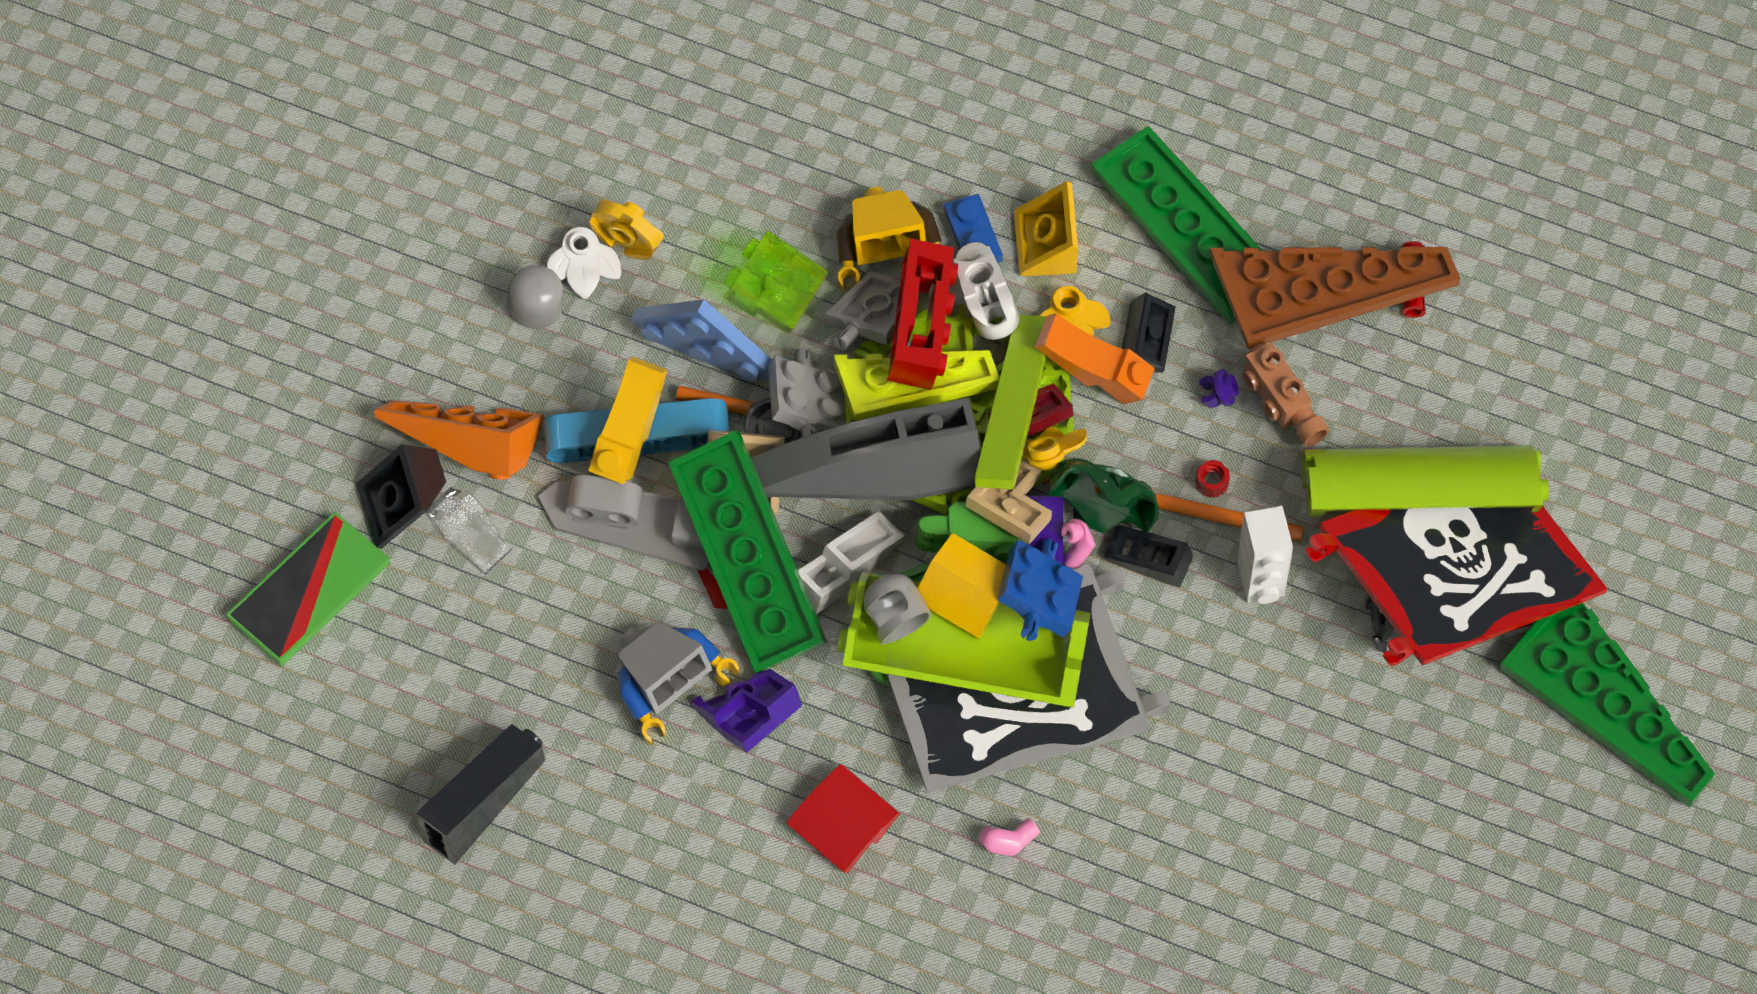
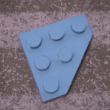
M705 299L636 308L630 319L641 329V334L652 342L669 347L748 381L769 379L768 365L772 359Z

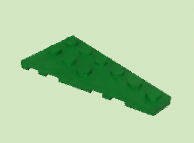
M1580 603L1537 620L1501 662L1499 669L1690 808L1713 780L1715 773L1689 738L1681 734L1670 719L1671 714L1663 704L1660 706L1649 691L1650 686L1617 642L1609 638L1598 623L1599 618L1592 609L1588 610L1584 603Z

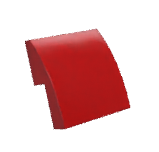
M840 764L813 790L788 819L786 824L839 869L849 873L870 845L879 842L901 813L846 766Z

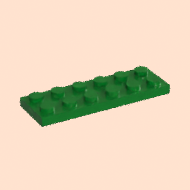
M1148 125L1091 164V172L1227 323L1231 325L1236 320L1209 255L1210 248H1223L1224 251H1244V248H1258V251L1263 250Z
M735 430L668 462L754 672H763L827 643V639L741 433Z

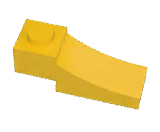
M636 357L628 360L612 410L601 435L598 436L589 472L620 484L626 483V481L634 476L643 442L648 439L668 369Z

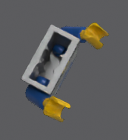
M655 623L643 634L636 629L626 631L620 641L623 648L618 655L622 665L618 672L620 696L634 719H639L643 724L642 736L649 745H653L650 736L647 734L649 728H659L664 738L666 734L663 722L657 718H652L649 712L653 711L656 715L713 670L712 666L716 669L714 673L715 681L722 687L729 685L730 681L727 676L722 674L721 670L728 669L736 677L739 672V667L735 660L731 658L722 659L719 656L720 651L699 630L694 628H670L663 623Z

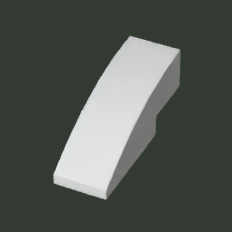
M880 511L825 545L821 556L798 570L816 615L850 590L851 582L858 583L862 572L870 573L904 540L905 535Z

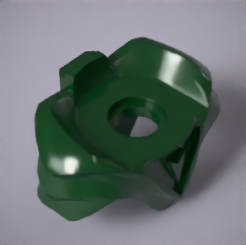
M1072 458L1060 462L1050 473L1051 480L1049 482L1050 490L1048 496H1057L1065 499L1073 507L1074 519L1082 520L1088 525L1089 529L1106 533L1119 523L1129 522L1144 532H1148L1159 518V507L1152 488L1146 482L1133 478L1130 474L1119 468L1093 464L1081 458ZM1096 486L1099 488L1101 494H1099L1098 492H1096V490H1095V487H1096Z

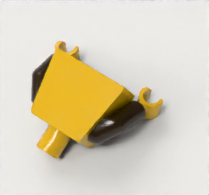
M881 187L869 188L865 192L864 197L856 198L852 201L853 213L845 216L836 233L838 261L843 264V268L838 273L840 288L844 291L843 281L846 277H855L856 283L861 280L859 271L854 267V261H857L859 266L903 257L910 238L935 244L942 242L933 213L919 203L910 201L904 191L896 190L885 193Z

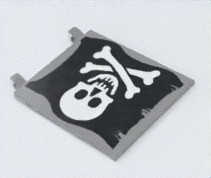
M1091 565L1073 569L1083 576L1076 610L1091 613L1074 708L886 674L926 793L1150 731L1147 717L1161 716L1169 711L1170 698L1166 691L1153 693L1140 700L1103 600L1102 594H1115L1124 589L1125 577L1121 569L1110 570L1096 578Z

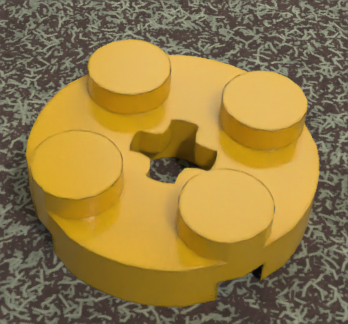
M601 199L592 212V218L589 221L593 232L610 247H613L615 242L626 248L623 254L634 259H649L664 238L663 233L643 217V209L629 201L621 205Z

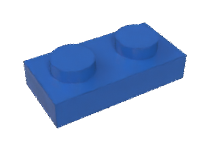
M979 194L944 204V212L959 250L969 243L978 242L986 245V247H990L997 263L1003 261L1002 251Z

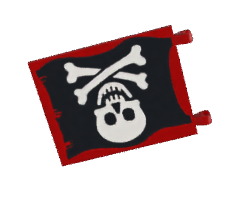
M1544 506L1541 507L1539 512H1530V507L1353 510L1321 522L1319 529L1322 533L1313 535L1309 540L1312 546L1307 547L1305 550L1313 562L1322 560L1336 550L1400 637L1393 638L1388 642L1387 647L1389 650L1385 651L1382 655L1390 666L1403 662L1413 654L1423 666L1603 595L1608 590Z

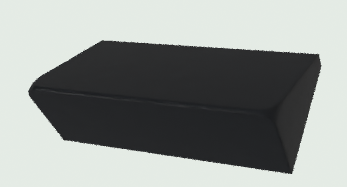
M1145 292L1130 303L1122 349L1129 348L1154 367V372L1162 373L1165 370L1176 306Z

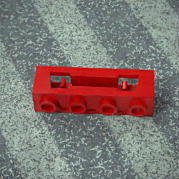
M910 238L902 263L887 381L932 390L936 377H943L947 363V354L941 353L942 345L947 346L951 331V324L945 323L946 315H951L955 294L949 293L950 285L954 286L958 273V264L952 263L954 247ZM934 284L935 286L928 305L925 336L913 334L910 346H907L915 324L918 293L929 294L931 285Z

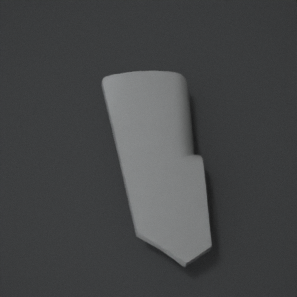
M588 475L573 476L571 483L555 481L538 496L556 530L704 571L707 569L708 558L682 496L644 492L639 485L626 481V483L620 484L607 478Z

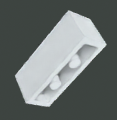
M1283 506L1244 513L1237 565L1247 603L1258 601L1260 604H1268L1277 601L1280 597H1285L1293 545Z

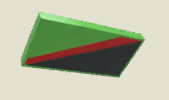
M334 512L226 614L227 620L282 667L390 564V559L338 513Z

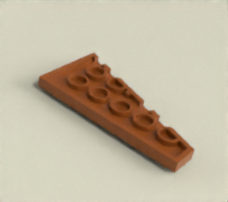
M1286 247L1281 251H1258V248H1244V251H1224L1223 248H1210L1209 254L1247 350L1260 343H1271L1455 287L1460 283V276L1447 247H1401L1400 250L1377 251L1376 247H1362V251H1342V247Z

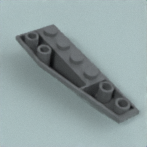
M969 398L855 421L786 443L753 456L751 460L767 497L914 500L975 488V475L981 452Z

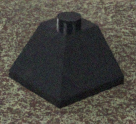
M401 444L356 483L373 541L377 548L382 549L428 511L445 485L446 479L436 449Z

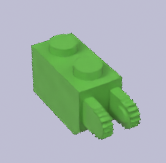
M955 502L949 507L947 516L934 515L931 517L929 515L924 518L921 517V520H919L917 528L919 531L916 534L915 543L918 550L920 549L926 553L927 551L938 553L950 535L954 533L1006 564L1010 547L1019 539L965 506L966 502Z

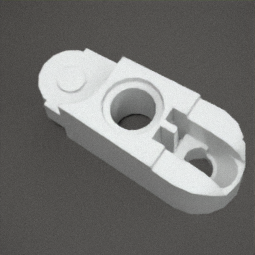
M978 242L969 243L963 246L958 251L957 258L953 259L954 263L958 264V277L968 310L980 336L992 340L1004 338L1017 328L1019 313L990 247H986V245ZM996 317L1004 318L999 324H991V321Z

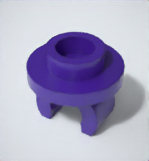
M1224 369L1215 371L1214 377L1206 376L1199 380V385L1205 390L1214 388L1209 396L1201 398V402L1208 408H1215L1221 403L1224 406H1231L1235 403V396L1239 394V387L1234 375L1228 374Z

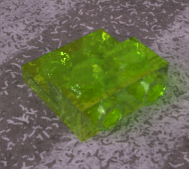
M767 230L759 240L752 237L742 251L741 256L746 258L741 268L734 266L725 278L723 284L728 289L723 297L752 317L759 313L789 334L798 323L827 276L828 271Z

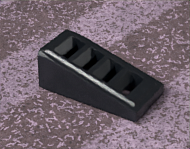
M1118 525L1104 558L1108 562L1157 581L1181 587L1193 559V554L1189 544L1186 542ZM1129 539L1133 541L1128 555L1122 554ZM1142 546H1147L1142 559L1138 558ZM1157 551L1162 552L1158 562L1154 563L1153 560Z

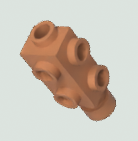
M1272 342L1269 344L1260 343L1253 347L1246 355L1242 376L1249 390L1252 392L1256 391L1263 400V409L1271 421L1276 420L1283 431L1295 425L1297 428L1296 434L1305 447L1313 446L1323 440L1330 432V429L1323 418L1316 416L1312 411V400L1305 391L1303 382L1296 378L1284 361L1283 353L1276 349ZM1292 387L1296 388L1299 392L1295 393Z

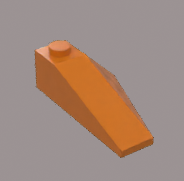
M394 400L374 409L375 418L436 449L474 471L489 473L488 476L490 478L498 480L509 479L511 475L526 467L544 420V414L510 408H497L496 414L474 413L475 406L462 405L461 408H449L441 411V406L437 403Z

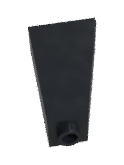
M513 724L503 731L416 813L424 842L455 865L545 762L541 739L531 730L525 728L521 731Z

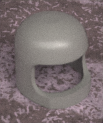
M530 265L518 271L510 283V291L507 297V309L511 316L520 325L530 329L549 327L559 319L563 312L564 303L563 287L559 276L552 269L543 265Z
M900 573L888 574L873 582L866 590L863 599L866 613L869 614L878 628L876 637L881 645L892 643L910 635L922 627L931 618L932 614L914 582L906 575Z

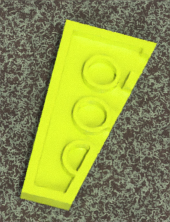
M990 351L941 352L947 354L946 368L943 377H936L932 390L887 381L890 358H882V354H866L864 359H847V355H834V365L855 422L892 412L933 405L997 390L1000 377Z

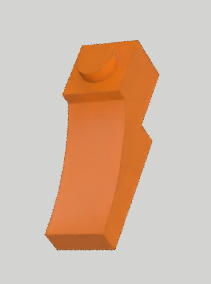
M1057 313L1046 317L1035 345L1036 349L1085 386L1098 385L1122 404L1143 400L1155 369L1129 348L1123 350L1079 329Z

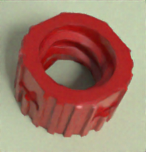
M1207 460V462L1198 467L1195 484L1199 493H1202L1203 496L1215 498L1224 495V492L1227 491L1230 473L1222 462ZM1208 473H1215L1221 480L1217 484L1212 485L1205 482L1204 478Z

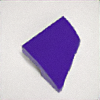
M771 669L757 673L746 681H736L726 685V694L705 702L700 695L691 701L693 708L727 740L746 753L802 707L795 684Z

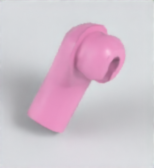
M1071 519L1063 525L1061 530L1062 537L1067 535L1069 538L1066 542L1072 544L1063 557V562L1067 567L1076 569L1080 568L1094 549L1095 542L1085 522L1079 519Z
M1027 818L1014 831L994 828L992 826L986 827L981 831L979 840L981 845L991 853L1014 856L1040 833V830L1033 821Z

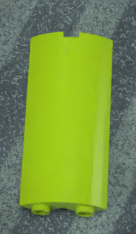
M1532 445L1302 449L1301 451L1303 488H1307L1308 517H1323L1326 511L1530 507V512H1539L1543 502H1547L1549 498L1548 479H1541L1540 475L1541 453L1540 450H1535Z
M862 572L858 583L851 582L847 605L854 606L853 617L849 629H841L837 651L844 653L842 666L1074 708L1091 613L1076 610L1072 628L1064 637L1047 628L1039 627L1037 638L1033 641H1027V636L1024 639L1021 636L1024 619L1015 610L1003 603L999 605L979 639L931 611V618L918 630L897 641L881 645L876 637L878 628L869 614L866 613L863 599L868 587L883 577V575ZM913 581L918 588L920 582Z

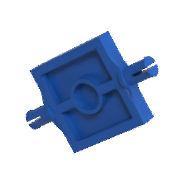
M1019 539L1010 547L997 601L1012 608L1024 619L1021 636L1023 639L1027 636V641H1033L1037 638L1039 627L1047 628L1061 637H1064L1072 628L1083 576L1070 567L1056 561L1055 555L1058 543L1055 541L1052 544L1053 539L1043 540L1041 551Z

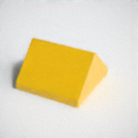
M1066 181L1014 209L1019 274L1022 276L1075 274L1077 272L1078 243L1072 183Z
M952 533L931 561L918 586V590L932 612L979 639L1001 604L997 600L1006 564Z

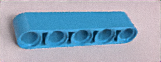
M714 398L658 404L649 437L643 442L640 455L697 449L708 443V431L710 429L730 431L726 402ZM612 409L565 413L547 417L543 422L546 458L555 463L592 460L598 436L601 435Z

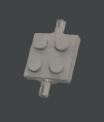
M869 271L825 314L829 326L843 330L833 339L834 344L839 349L846 350L859 337L886 346L893 340L901 274L886 276ZM918 293L916 316L929 304V294Z
M805 347L798 348L795 351L796 361L776 355L773 357L768 365L772 420L790 425L800 431L802 438L846 424L844 394L839 377L831 372L814 368L811 365L810 349L807 348L805 351Z

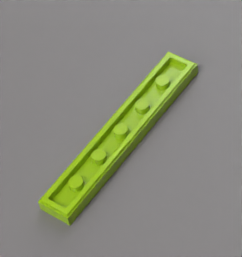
M1019 315L1018 326L1011 333L975 475L976 487L1014 490L1046 360V355L1036 349L1035 345L1047 316Z

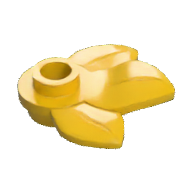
M1063 286L1056 290L1050 298L1049 308L1040 315L1048 316L1057 313L1071 324L1094 336L1093 329H1102L1111 325L1109 313L1104 305L1100 302L1086 299L1084 294L1073 286ZM1064 303H1071L1074 305V308L1066 309L1062 305Z
M1051 426L1035 440L1026 439L1022 458L1027 459L1030 466L1037 467L1040 470L1052 469L1059 464L1065 454L1084 445L1087 440L1086 429H1078L1064 435L1058 429Z

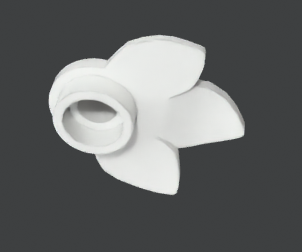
M576 227L569 230L563 238L562 247L552 253L547 262V268L552 269L559 276L560 281L567 278L571 289L584 300L588 299L600 280V276L614 280L621 277V264L616 252L611 247L600 244L597 235L586 227ZM578 239H584L588 246L584 250H578L574 247V242Z

